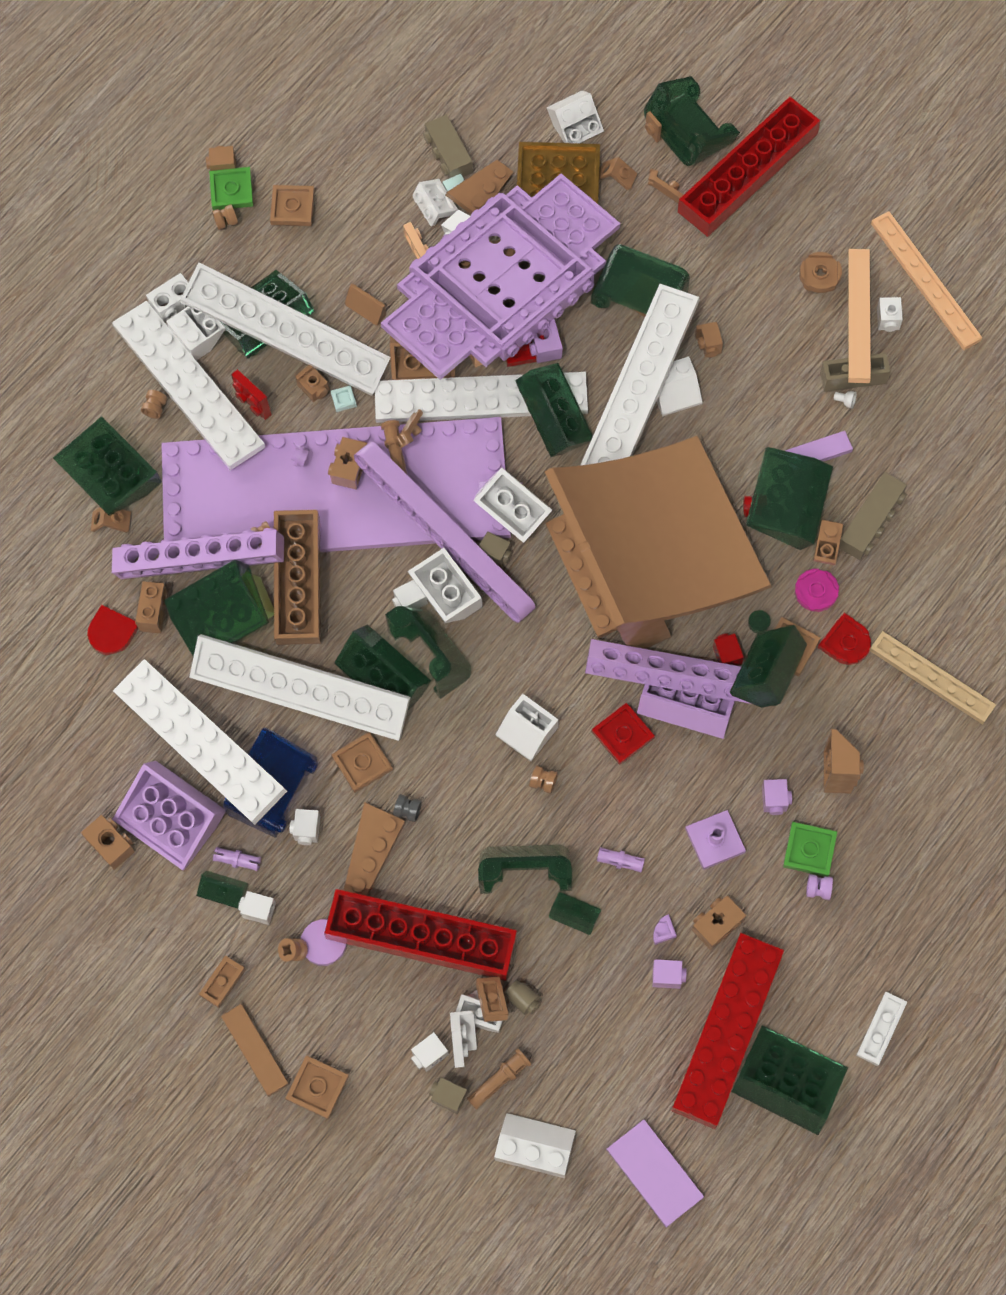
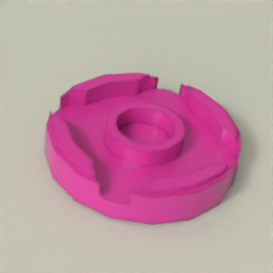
M815 568L807 570L799 576L795 584L797 601L803 608L810 611L821 612L828 610L838 598L839 585L836 578L828 571Z

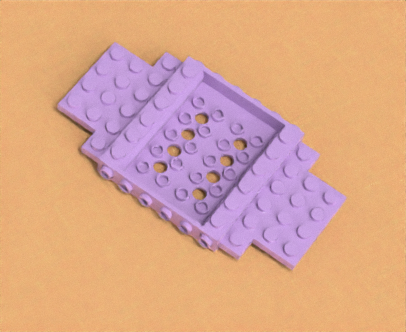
M562 174L557 176L533 197H530L518 185L506 195L498 193L494 198H489L479 210H475L466 221L460 222L450 234L444 235L441 241L435 246L430 247L421 258L415 259L409 267L410 274L397 284V289L409 300L382 321L381 328L439 380L470 354L485 367L497 357L505 361L507 358L516 355L521 346L530 343L534 335L548 327L550 321L554 318H559L568 306H573L582 294L588 293L593 288L594 275L606 265V260L595 252L594 249L620 228V222ZM491 236H498L501 241L493 244L489 241V238ZM507 248H512L516 253L509 257L503 252ZM461 261H468L471 265L467 269H462L459 267V263ZM521 261H527L530 263V267L528 269H521L518 264ZM478 273L485 275L486 278L478 282L473 277ZM536 274H542L545 276V280L536 282L533 277ZM492 286H497L500 292L493 295L488 292V289ZM506 299H512L515 305L508 308L503 305V302Z

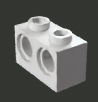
M181 273L146 295L149 304L164 322L188 307V305L180 302L182 295H178L184 292L188 285L187 280Z

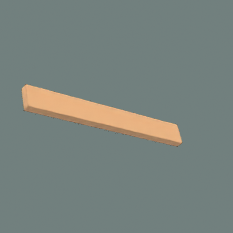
M888 211L871 221L873 228L961 348L966 350L982 340L980 333L892 214Z
M849 249L848 383H870V249Z

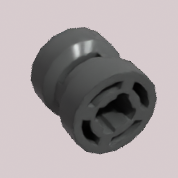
M400 794L395 803L393 815L397 817L407 816L409 821L416 822L422 801L418 799L411 801L407 796Z

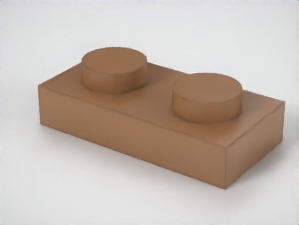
M225 955L199 995L220 1008L245 971V968Z
M500 977L477 978L476 988L484 1022L507 1020L509 1014Z

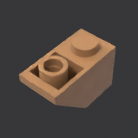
M826 520L821 521L813 561L830 565L836 564L843 524Z

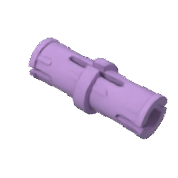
M220 847L215 848L214 852L216 854L213 855V861L231 864L234 868L240 866L255 871L259 870L260 866L258 864L261 863V857L243 854L240 850L231 851Z
M600 847L597 862L614 865L617 869L622 867L641 873L645 858L625 854V851L621 850L617 852Z

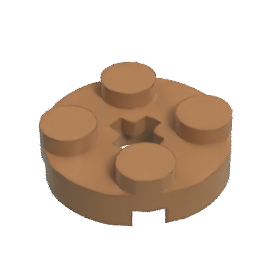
M815 252L810 254L801 263L799 277L807 291L825 293L836 289L841 279L842 267L839 261L832 258L831 254ZM818 269H822V272L826 274L819 276L815 272H818Z

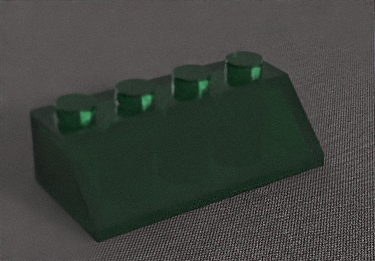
M559 363L531 369L515 380L550 457L565 454L591 442L593 435Z
M368 624L351 633L334 662L352 680L411 697L408 710L422 697L431 682L425 674Z
M795 625L756 635L730 690L732 696L761 708L781 704L807 646Z

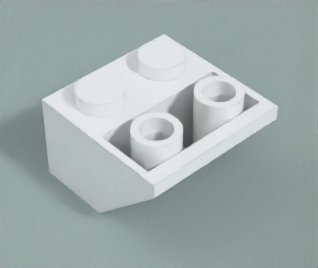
M580 91L547 107L552 124L564 143H581L604 131L591 93Z
M190 306L166 321L168 328L196 361L213 349L225 331V327L220 321Z
M522 694L508 711L496 736L529 761H532L558 729V719Z

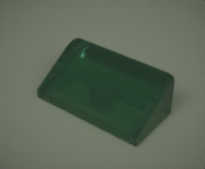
M205 871L201 875L196 896L238 909L241 898L245 896L248 883Z
M559 892L551 907L549 918L591 935L602 909Z

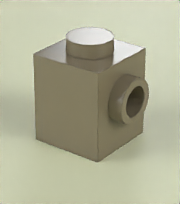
M488 531L479 545L500 568L504 562H509L513 553L511 551V542Z
M441 1078L439 1083L435 1081L429 1093L432 1096V1103L457 1115L468 1094L467 1089L444 1078Z

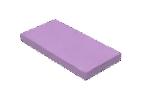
M642 1120L606 1149L666 1228L704 1198L645 1120Z

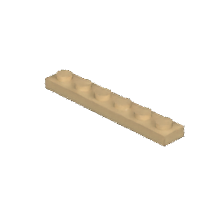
M882 631L870 648V652L982 725L996 706L995 703L884 631Z

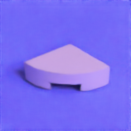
M669 914L661 918L654 929V945L677 937Z

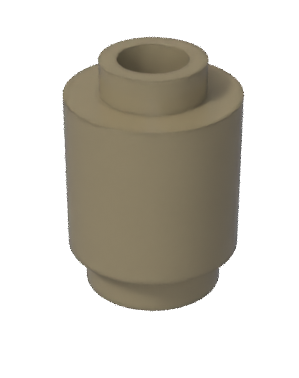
M516 980L505 993L508 996V1000L524 1015L528 1013L533 1014L540 1006L538 1002L540 997L524 982L520 983Z

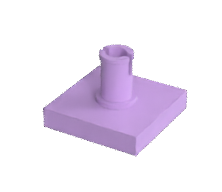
M728 810L685 827L703 870L746 852Z

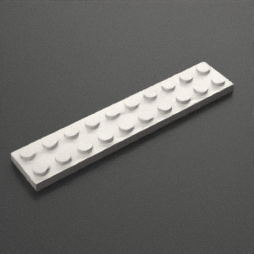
M198 263L180 299V302L371 396L391 358L201 263Z
M659 284L581 465L633 456L700 301L698 296Z
M147 301L112 322L115 330L230 471L265 448L264 442Z
M586 372L442 378L441 380L431 378L379 381L375 389L376 423H384L390 420L407 422L414 412L416 413L418 409H421L423 412L419 421L588 414Z
M202 634L197 639L189 678L398 741L401 739L411 698Z
M145 659L113 690L254 825L287 792L284 787Z

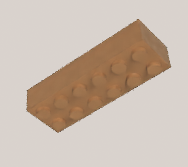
M318 510L274 511V529L284 536V562L274 563L275 642L277 645L321 644L320 516Z

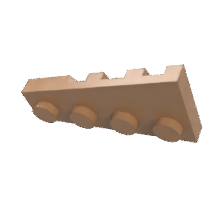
M364 802L343 891L365 896L369 895L405 825L404 820Z

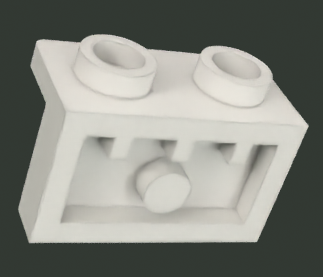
M440 179L419 182L413 193L414 201L419 206L430 226H435L439 218L452 216L458 210L454 202L445 196L447 191Z
M473 1011L450 1013L455 1068L464 1067V1057H468V1051L477 1049Z

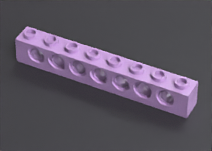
M265 528L259 532L246 530L241 534L223 533L222 536L203 535L197 539L184 537L179 541L165 539L161 543L142 542L141 545L134 546L122 544L121 547L112 549V573L120 579L284 562V536L274 528ZM262 543L261 547L256 549L258 544ZM221 547L220 551L215 554L216 550Z
M593 639L590 642L585 670L586 674L761 706L767 691L768 671Z

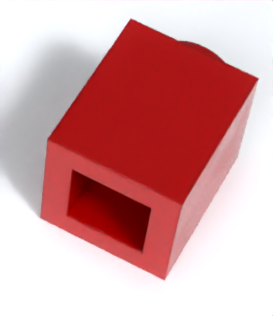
M725 633L714 639L713 650L719 663L735 666L742 665L744 657L736 634L729 635Z

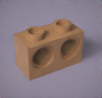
M142 581L135 620L141 632L162 633L168 591L164 583Z

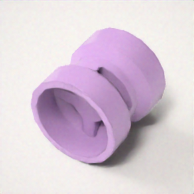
M809 874L806 897L814 898L815 896H820L822 899L830 900L833 878L828 876L818 878L817 875Z

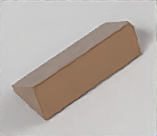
M350 285L345 305L371 323L379 325L386 316L385 304L356 285Z

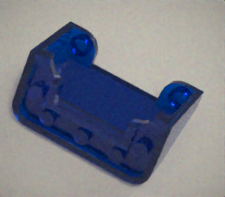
M264 727L248 755L284 787L287 792L255 825L226 797L223 807L229 817L276 838L279 833L284 831L287 825L284 813L304 775L313 774L318 766L315 755Z

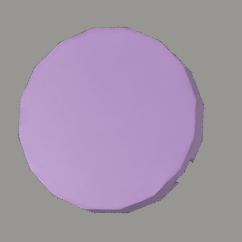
M320 919L309 924L301 936V939L306 942L308 947L306 958L318 966H328L339 960L343 956L347 945L325 938L326 919Z

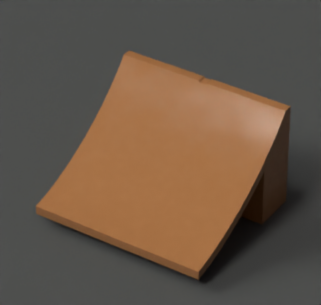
M698 436L630 457L588 465L552 467L544 471L564 513L545 524L598 639L618 630L626 646L647 649L671 637L664 620L708 610L771 588V584Z

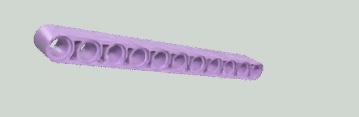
M369 442L354 455L357 465L441 549L445 548L455 563L513 621L521 622L535 609L533 600L377 444Z

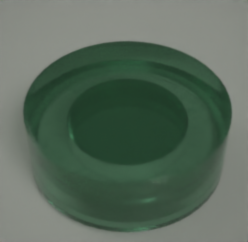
M762 610L752 612L748 619L750 630L758 634L766 632L771 623L770 616Z

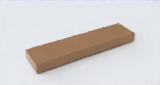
M242 1004L222 1015L223 1021L267 1096L270 1097L289 1085Z

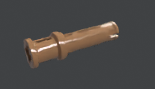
M386 421L380 425L381 430H384L385 447L389 449L390 458L407 474L402 448L400 449L401 445L396 438L399 436V421Z
M519 1049L515 1050L516 1053L507 1062L500 1064V1069L467 1097V1100L476 1110L509 1080H515L517 1078L516 1075L526 1066L532 1065Z

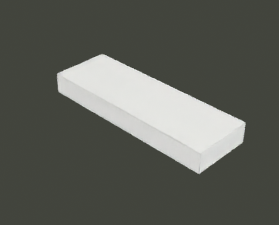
M888 992L884 993L856 1056L876 1066L880 1064L907 1001Z

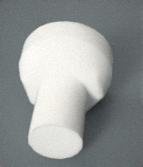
M848 391L846 394L835 392L834 400L844 402V406L847 408H853L857 393L854 391Z

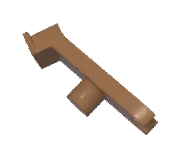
M650 169L648 185L655 187L676 203H679V199L683 196L682 193L677 191L679 184L674 180L667 184L658 178V170Z
M418 409L416 413L414 412L410 416L401 433L396 437L401 445L400 449L414 441L410 435L411 433L417 436L422 431L417 425L423 414L421 409Z

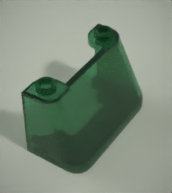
M692 76L658 83L644 108L645 118L646 114L651 111L662 125L661 138L686 166L698 164L733 143L740 134L732 123L722 124L718 128L697 104L700 96V86Z
M618 244L614 246L592 293L591 304L598 308H608L613 301L647 314L659 284L688 293L690 276L685 269Z
M397 606L385 614L388 632L395 641L403 637L411 643L420 637L435 656L429 664V672L436 683L433 690L440 699L470 678L471 666L427 610Z
M563 845L487 847L481 851L479 856L478 881L480 894L492 893L493 886L497 882H503V871L548 869V881L553 880L557 882L560 891H572L570 851Z

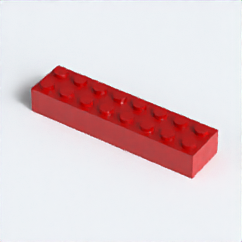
M789 97L679 199L678 213L709 237L818 134L821 120L792 97Z
M335 889L324 935L327 940L487 977H500V980L506 981L517 930Z
M740 933L672 1107V1112L716 1130L784 953L783 949Z

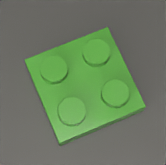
M250 167L209 171L213 210H222L232 204L233 209L254 206Z
M792 822L783 867L824 877L829 876L837 831Z

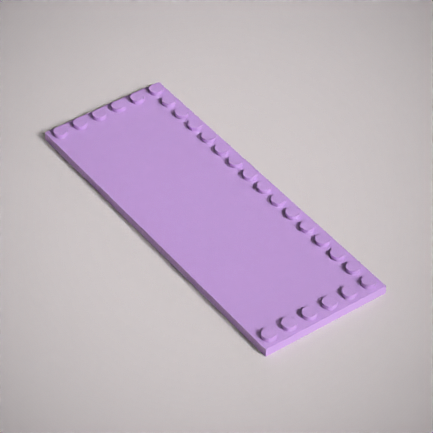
M501 417L417 423L422 431L417 436L411 433L410 435L414 441L402 448L407 475L473 541L483 540L487 531L500 538H511V533L507 528L473 501L479 492V481H488L501 467L505 469ZM401 424L398 427L399 434L406 424ZM381 426L258 435L264 442L265 448L231 471L206 440L162 443L164 540L179 541L184 537L197 539L203 535L222 536L223 533L241 534L243 531L251 530L250 528L261 526L265 521H267L270 528H274V511L318 510L320 516V552L436 544L364 471H362L357 490L335 485L331 482L328 469L330 463L335 461V447L337 443L340 444L342 437L366 442L367 444L374 442L390 457L389 449L384 444L386 439ZM301 446H304V449L309 451L303 467L299 465L296 467L294 466L295 461L291 459L295 449H300ZM221 547L216 550L215 554L220 551Z

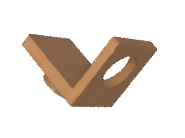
M651 111L646 114L645 129L656 142L661 141L676 131L675 126L665 115L657 120ZM662 123L666 124L669 128L666 132H661Z
M617 157L603 162L599 171V180L611 176L626 190H630L637 172L621 158Z
M104 504L92 513L91 531L95 532L101 527L106 526L127 533L130 526L131 512ZM100 514V519H99L98 523H96V522H97V517H98V515Z

